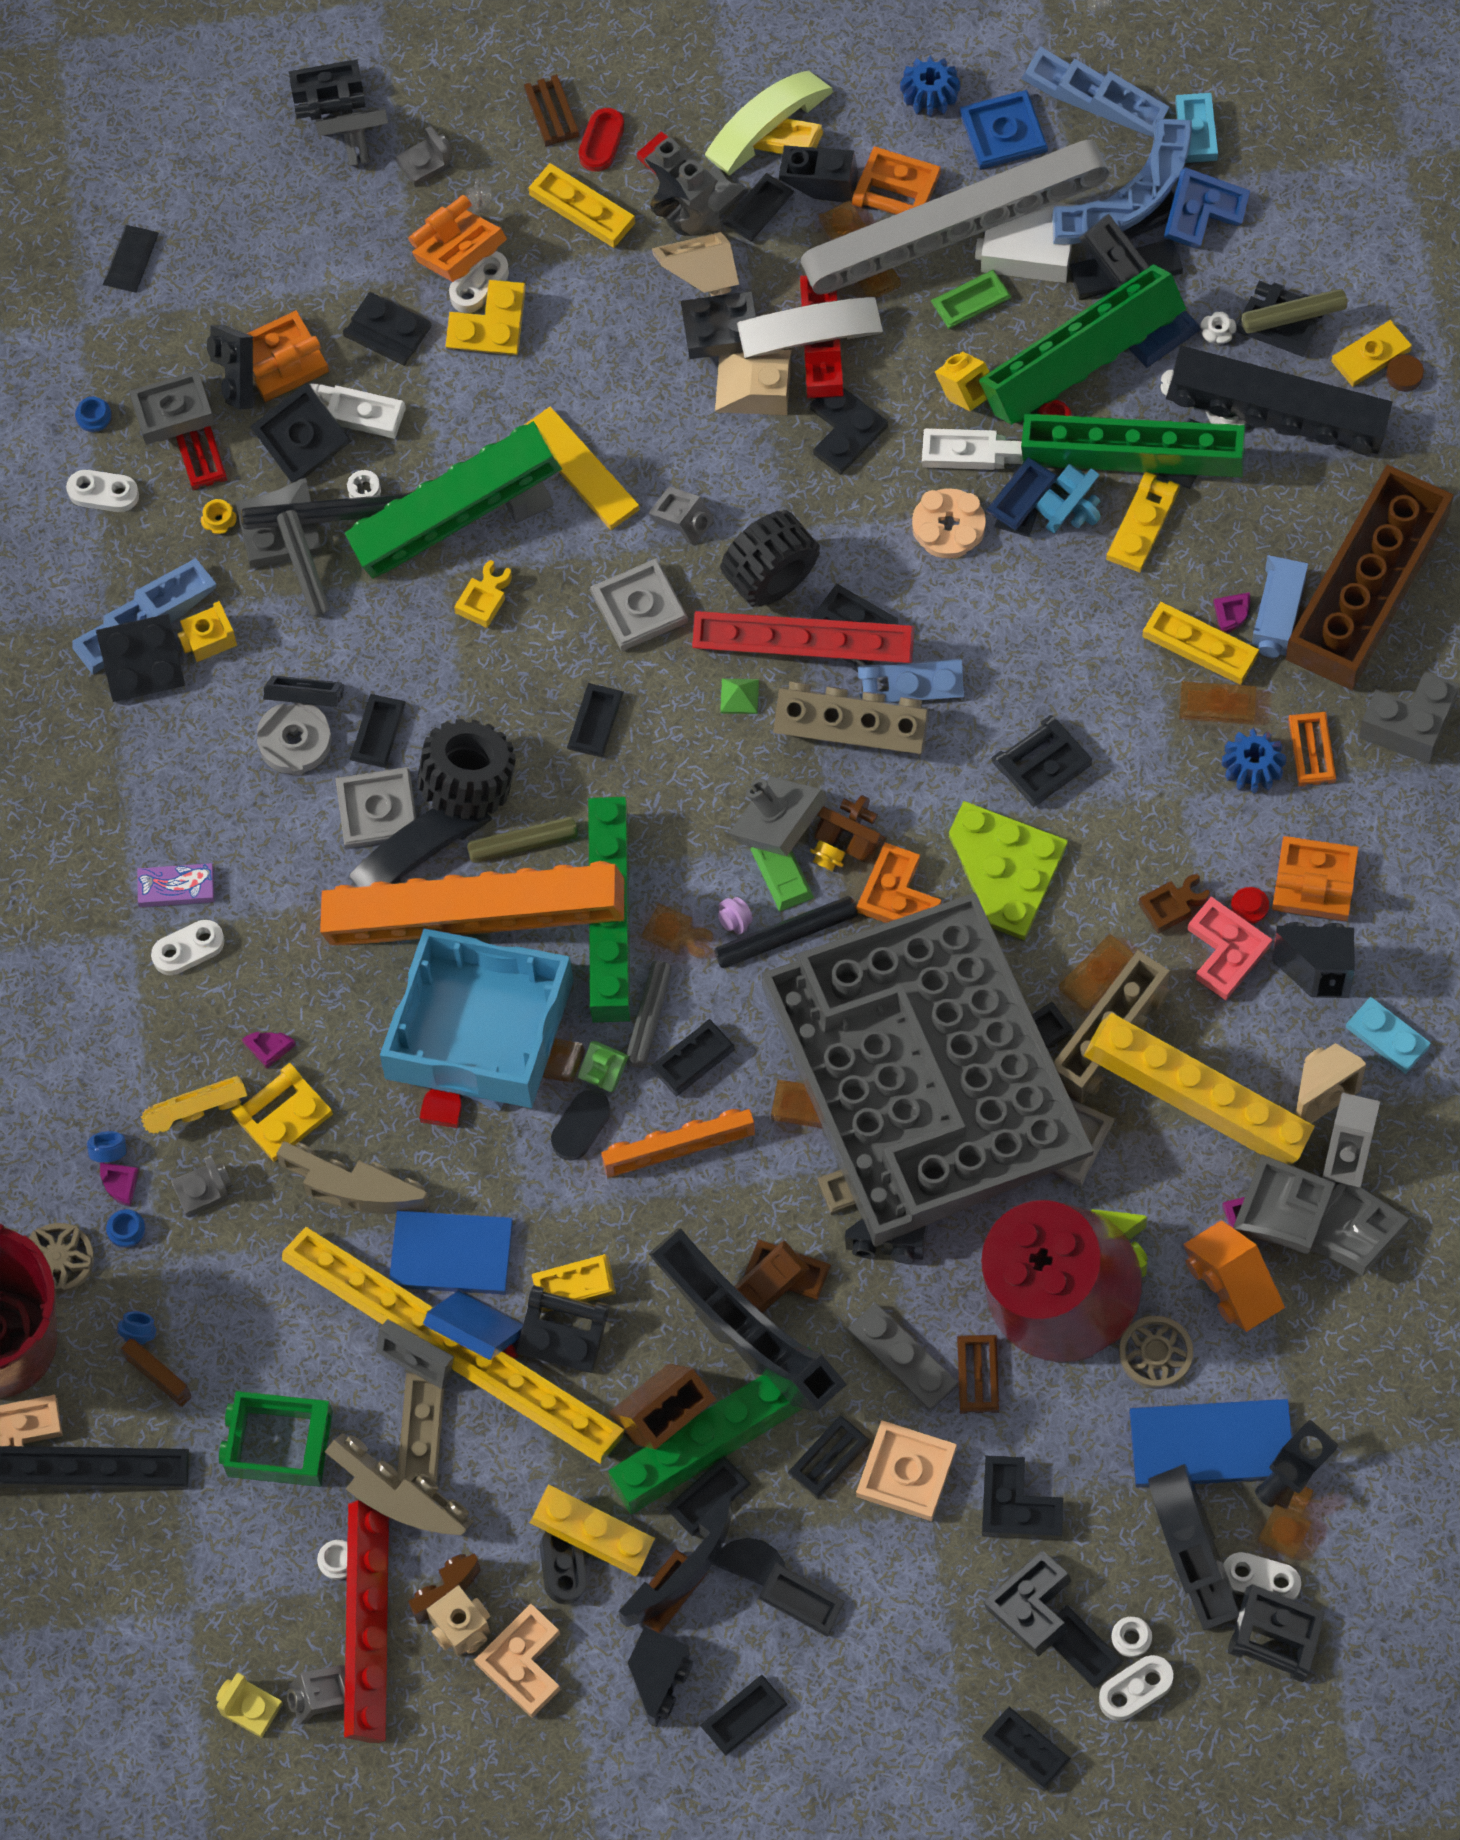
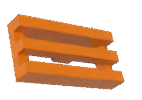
M1326 712L1289 715L1288 721L1298 787L1306 786V784L1319 785L1324 782H1328V784L1336 783ZM1319 721L1326 772L1319 773L1312 722ZM1298 723H1304L1312 774H1305Z

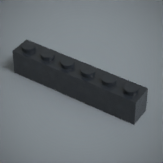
M1180 345L1166 395V400L1173 401L1181 407H1196L1210 411V413L1218 417L1236 416L1252 426H1267L1278 429L1286 435H1301L1315 439L1323 445H1338L1351 448L1353 452L1361 455L1378 454L1385 437L1393 401Z

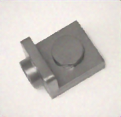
M431 126L424 129L426 140L396 156L397 163L415 187L451 167L449 154L452 153V148L443 134L438 136Z
M670 486L648 513L653 522L680 531L685 540L691 545L697 543L714 521V517L700 496Z
M211 1155L204 1158L205 1166L171 1180L187 1217L230 1199L225 1188L232 1185L223 1163L218 1166L215 1165Z
M344 1665L301 1672L290 1684L287 1692V1702L290 1710L296 1713L299 1724L307 1723L315 1714L344 1709Z

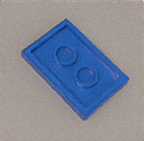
M397 1211L389 1280L403 1289L451 1292L459 1290L460 1292L506 1295L513 1219L509 1217Z

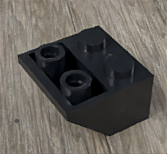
M1290 922L1284 926H1277L1272 961L1310 997L1349 998L1355 971L1354 927H1345L1339 923H1328L1322 927L1306 926L1300 922Z

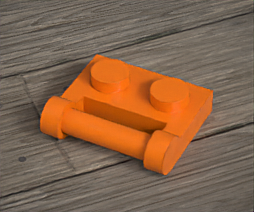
M874 146L855 189L852 205L860 208L866 205L897 215L927 203L940 177L941 166ZM871 186H875L914 198L915 202L911 205L869 191Z

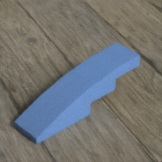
M1041 46L1034 54L1021 78L1058 100L1151 137L1154 136L1156 119H1163L1169 109V106L1111 71H1108L1103 76L1075 58L1069 64Z
M195 558L134 591V600L104 615L102 625L72 641V649L89 671L95 674L104 668L96 634L97 629L168 613L172 623L216 589V583Z

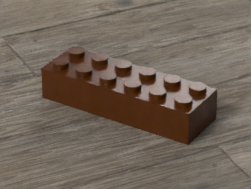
M1387 464L1288 640L1286 660L1353 691L1449 518L1454 494Z

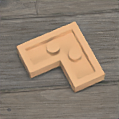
M55 1395L0 1405V1446H24L25 1443L63 1436L58 1401Z
M530 1604L474 1660L475 1664L531 1718L560 1691V1686L534 1662L560 1635V1631Z

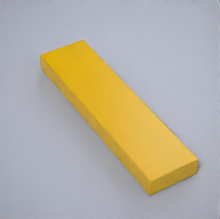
M551 406L524 424L528 425L533 421L544 434L562 467L559 473L610 530H613L640 510L639 504Z

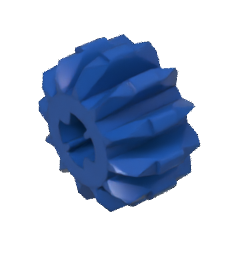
M930 54L927 62H922L916 58L913 62V67L906 66L904 78L900 81V91H902L906 106L913 105V110L916 114L922 111L923 108H927V114L931 117L934 113V108H938L940 112L945 114L947 104L955 105L957 94L960 91V81L957 78L955 66L947 67L945 57L938 62H934Z
M1254 727L1250 730L1249 737L1238 731L1235 735V742L1228 741L1224 750L1226 754L1222 756L1221 764L1223 768L1227 769L1225 774L1227 781L1237 779L1236 787L1238 790L1244 788L1246 783L1251 784L1250 789L1253 794L1258 791L1259 783L1267 790H1270L1273 786V780L1280 781L1282 778V767L1286 764L1285 754L1280 753L1282 751L1281 742H1270L1271 734L1269 731L1262 737L1257 736V731ZM1250 757L1258 758L1257 763L1250 762Z

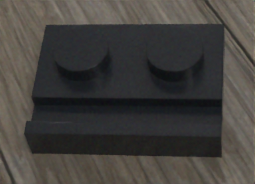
M369 292L352 316L349 326L344 328L343 336L405 366L432 326L431 321Z

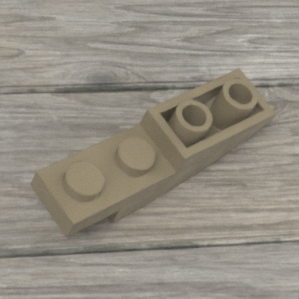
M283 1141L276 1153L281 1167L305 1178L303 1186L306 1195L327 1204L344 1209L377 1214H396L397 1211L421 1212L426 1211L430 1205L424 1186L410 1178H405L402 1181L392 1176L391 1171L379 1163L371 1162L368 1165L358 1160L352 1173H350L349 1167L338 1160L330 1159L327 1162L317 1157L316 1152L310 1147L301 1143H297L294 1146Z
M342 1433L325 1450V1453L355 1477L346 1490L366 1505L394 1520L422 1530L451 1535H463L474 1523L468 1517L469 1511L454 1499L448 1501L437 1491L439 1489L438 1485L431 1478L424 1474L418 1476L415 1472H412L401 1482L397 1478L398 1472L391 1465L382 1460L377 1462L366 1453L368 1451L367 1446L353 1435L347 1437Z

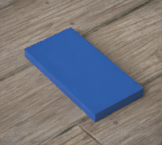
M1288 1399L1129 1409L1136 1488L1150 1487L1148 1478L1186 1464L1194 1484L1266 1480L1273 1472L1269 1468L1280 1449L1292 1438Z

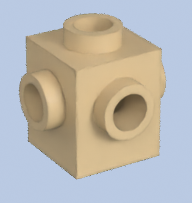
M459 1585L426 1609L430 1621L435 1626L431 1633L445 1651L451 1647L459 1657L466 1651L468 1654L475 1652L487 1641L486 1636L490 1634V1630L486 1620L491 1616L478 1598L471 1601Z

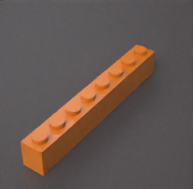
M597 861L591 863L590 866L583 867L557 865L553 869L540 871L533 868H522L517 870L516 873L507 874L488 871L474 877L448 875L442 880L431 881L413 878L409 879L407 883L398 884L380 881L366 887L339 885L333 890H322L320 933L330 945H357L420 939L423 929L456 935L624 921V877L616 864Z

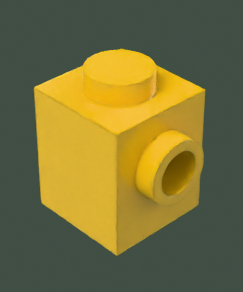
M961 352L949 357L945 364L935 371L946 397L952 403L972 411L987 400L979 382L980 378L989 373L984 361Z

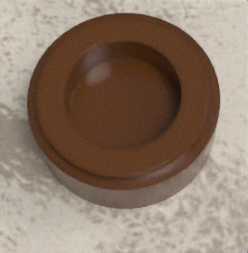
M1396 356L1388 364L1387 381L1391 387L1398 391H1412L1421 384L1424 368L1422 363L1414 356Z

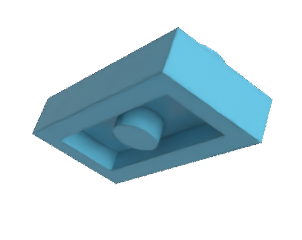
M1211 93L1176 95L1177 119L1192 120L1191 141L1185 163L1217 161L1218 148Z
M1372 997L1346 1023V1028L1405 1074L1430 1048L1431 1043Z

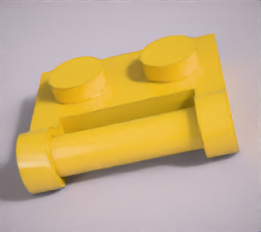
M291 1063L284 1066L277 1078L243 1105L238 1104L230 1110L235 1120L273 1162L278 1159L276 1153L283 1141L295 1146L333 1115L331 1108L310 1087ZM292 1085L297 1093L258 1124L252 1119L256 1113Z

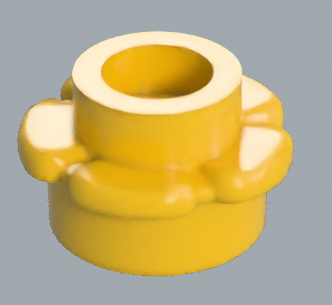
M221 499L209 501L204 506L201 524L204 529L212 530L214 534H223L228 531L229 527L235 525L237 516L229 503ZM217 516H221V517H222L221 520H216L215 518H216Z
M818 840L814 850L811 848L809 850L810 853L815 854L813 863L832 872L836 865L839 867L844 865L841 862L846 853L821 840Z

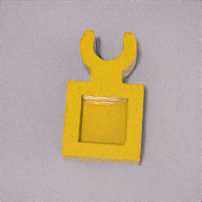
M489 560L483 567V580L478 581L471 578L454 606L455 614L488 628L505 600L504 592L500 590L510 584L512 579L511 569L506 568L501 576L494 577L491 574L495 570L494 561Z

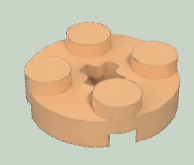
M930 490L922 496L921 502L916 506L913 513L912 529L914 537L927 552L936 557L948 559L961 557L977 546L985 534L986 519L984 510L980 506V500L976 495L962 490ZM947 516H951L954 521L959 522V525H953L950 531L945 530L944 524L939 523L940 520H945Z

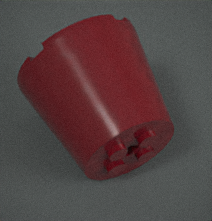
M1030 1201L1017 1205L1004 1213L992 1226L985 1239L981 1263L989 1309L1001 1332L1010 1342L1025 1353L1051 1362L1066 1363L1093 1357V1354L1103 1350L1111 1343H1115L1132 1323L1142 1294V1273L1139 1260L1125 1234L1102 1215L1056 1201ZM1048 1256L1052 1264L1051 1266L1044 1265L1041 1271L1037 1265L1039 1261H1044Z
M0 1224V1398H7L20 1394L35 1385L45 1375L54 1359L57 1348L56 1291L51 1268L38 1246L27 1236H23Z

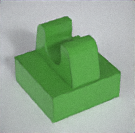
M592 1041L577 1077L609 1092H613L620 1081L629 1055L597 1041Z

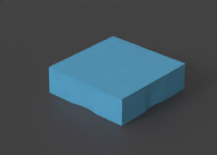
M423 929L408 972L406 992L395 1010L380 1053L385 1079L532 1108L574 982L570 956L518 946H496L476 938Z

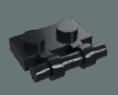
M358 59L288 71L294 104L308 102L294 105L296 119L311 117V120L322 119L321 115L342 111V115L353 113L352 109L366 107L364 93L351 95L363 92ZM337 96H339L338 98H333V99H327V100H321V101H319L320 99H326V98H331V97H337Z
M1259 280L1254 294L1266 299L1263 301L1251 296L1243 313L1311 295L1304 293L1303 296L1284 290V285L1276 282L1271 285ZM1241 316L1236 332L1304 357L1317 330L1318 321L1309 318L1253 333H1246L1242 326Z

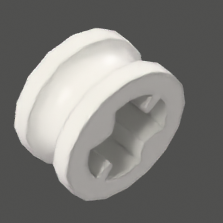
M357 471L348 479L347 488L350 498L376 496L381 493L379 479L371 471ZM363 482H369L371 491L367 492L365 490V494L358 493L357 485L360 483L363 486Z

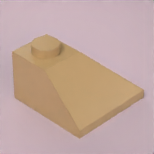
M721 232L652 248L654 257L662 267L702 292H710L711 296L731 292V286L739 285L731 244Z
M781 350L778 353L746 359L744 352L720 355L715 412L787 415L792 350Z
M1336 1043L1326 1050L1320 1047L1311 1052L1305 1059L1295 1115L1309 1123H1313L1339 1106L1342 1093L1351 1095L1359 1093L1366 1063L1362 1058Z

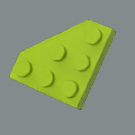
M963 801L949 831L951 843L957 852L973 892L976 893L991 928L1025 941L1067 848L1068 840Z

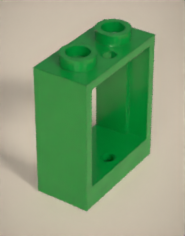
M236 1391L234 1404L228 1403L226 1408L225 1426L230 1428L228 1440L222 1441L220 1444L219 1464L223 1465L227 1476L230 1478L321 1487L326 1460L325 1450L328 1447L333 1416L330 1402L326 1400ZM248 1413L310 1419L302 1469L240 1462Z

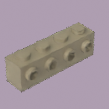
M789 681V688H779L773 733L916 754L924 752L930 708L922 707V700L900 697L899 703L886 702L884 694L863 692V697L858 698L848 696V689L826 686V693L811 691L812 684Z
M1137 950L1053 1062L1069 1097L1081 1104L1088 1094L1095 1096L1105 1081L1103 1074L1107 1069L1083 1056L1099 1024L1110 1013H1113L1144 1030L1149 1021L1147 1015L1153 1007L1159 1009L1170 994L1171 990L1168 988L1170 970Z

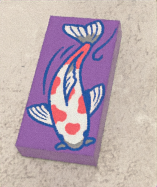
M212 863L137 869L139 907L214 902V867Z

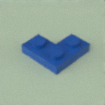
M1185 167L1180 171L1164 238L1196 249L1202 244L1208 217L1231 225H1241L1250 190Z

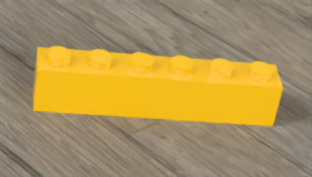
M1110 1013L1099 1024L1083 1055L1258 1154L1268 1156L1288 1165L1293 1164L1300 1158L1315 1127L1311 1123L1113 1013Z

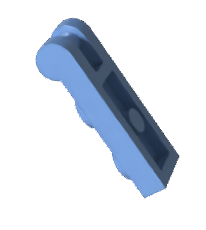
M962 659L858 666V678L862 679L863 692L884 694L886 702H900V697L920 700L964 697ZM888 676L889 690H878L877 678ZM863 692L859 693L860 698L863 697Z

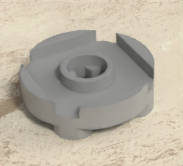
M282 703L276 705L264 714L257 728V744L262 759L272 769L281 773L296 776L302 775L306 771H310L320 765L330 751L332 735L327 719L321 710L311 704L297 703V705L290 704L285 706ZM298 731L302 733L301 742L288 744L286 737L288 733L293 735L297 734Z

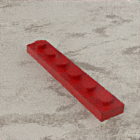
M695 611L692 648L912 663L915 626Z
M357 1500L348 1503L344 1738L367 1743H381L386 1741L389 1517Z

